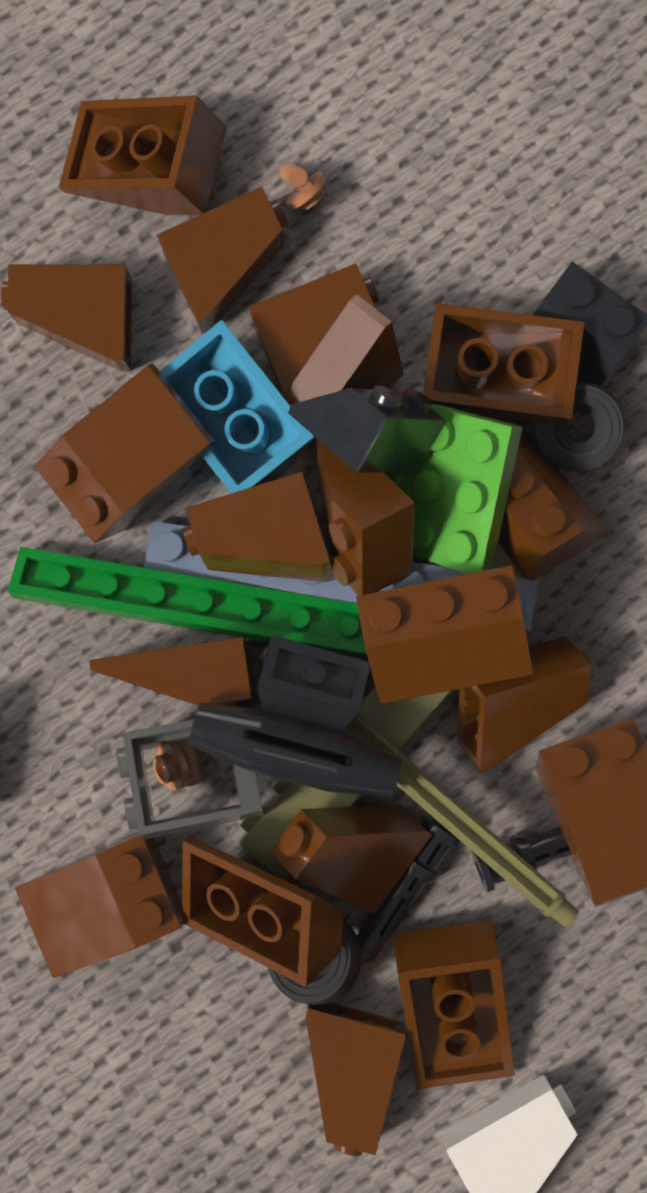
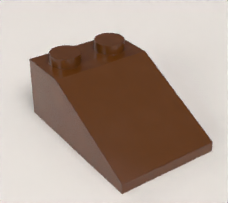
M198 95L81 101L59 189L68 194L164 215H201L207 209L227 126Z
M436 303L423 394L430 398L433 404L504 421L570 422L573 413L584 322Z
M149 364L64 433L34 467L90 539L96 543L127 530L215 441L156 366Z
M317 439L319 494L331 553L330 563L332 572L340 584L343 586L349 585L358 596L379 592L412 574L415 502L384 472L357 473Z
M243 637L89 660L90 670L195 705L208 703L247 707L246 699L257 697L249 640Z
M631 718L539 750L536 771L594 907L647 889V747L634 719Z
M138 833L15 887L52 978L136 949L179 930L184 925L182 923V902L154 837L143 839Z
M491 919L393 933L397 973L417 1089L515 1076L501 962Z

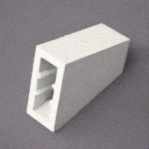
M542 1075L442 1132L445 1149L469 1193H537L577 1136L569 1120V1117L577 1112L562 1085L560 1084L552 1089L545 1075Z

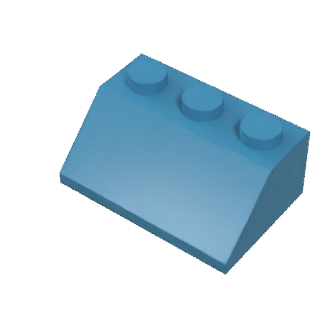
M222 320L160 370V373L214 439L215 442L202 454V457L231 494L274 481L287 470L315 439L313 434L288 414L291 406Z

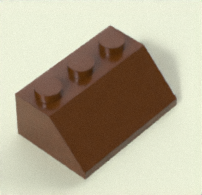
M498 420V421H502V422H506V423H510V424L522 426L521 423L510 422V421H504V420ZM522 426L498 542L525 577L533 581L606 537L609 529L560 470L543 455L536 441Z
M513 565L356 596L365 649L380 704L533 675Z
M191 836L183 840V924L305 987L341 953L344 911L310 892Z

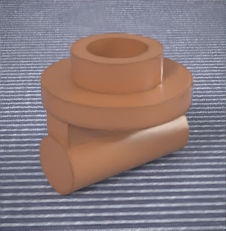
M287 162L280 167V178L295 189L286 200V205L291 210L297 209L300 206L304 211L308 210L325 194L322 186L327 178L322 171H318L308 177L307 172L295 164Z
M188 742L158 747L153 760V769L160 783L165 784L172 791H177L186 786L190 787L206 781L196 747L188 744Z

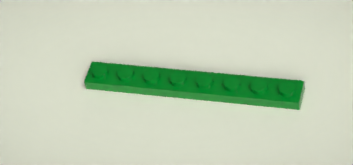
M20 547L7 590L10 596L15 599L243 637L263 642H269L270 637L273 635L345 656L368 660L356 603Z

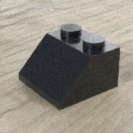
M573 261L533 314V316L584 322L577 383L587 382L602 386L647 326L646 313Z
M375 386L374 389L348 388L294 403L288 411L289 415L357 473L417 472L446 423L443 417L431 409L433 406L432 400L423 393L411 388H406L404 392L392 391L383 386Z

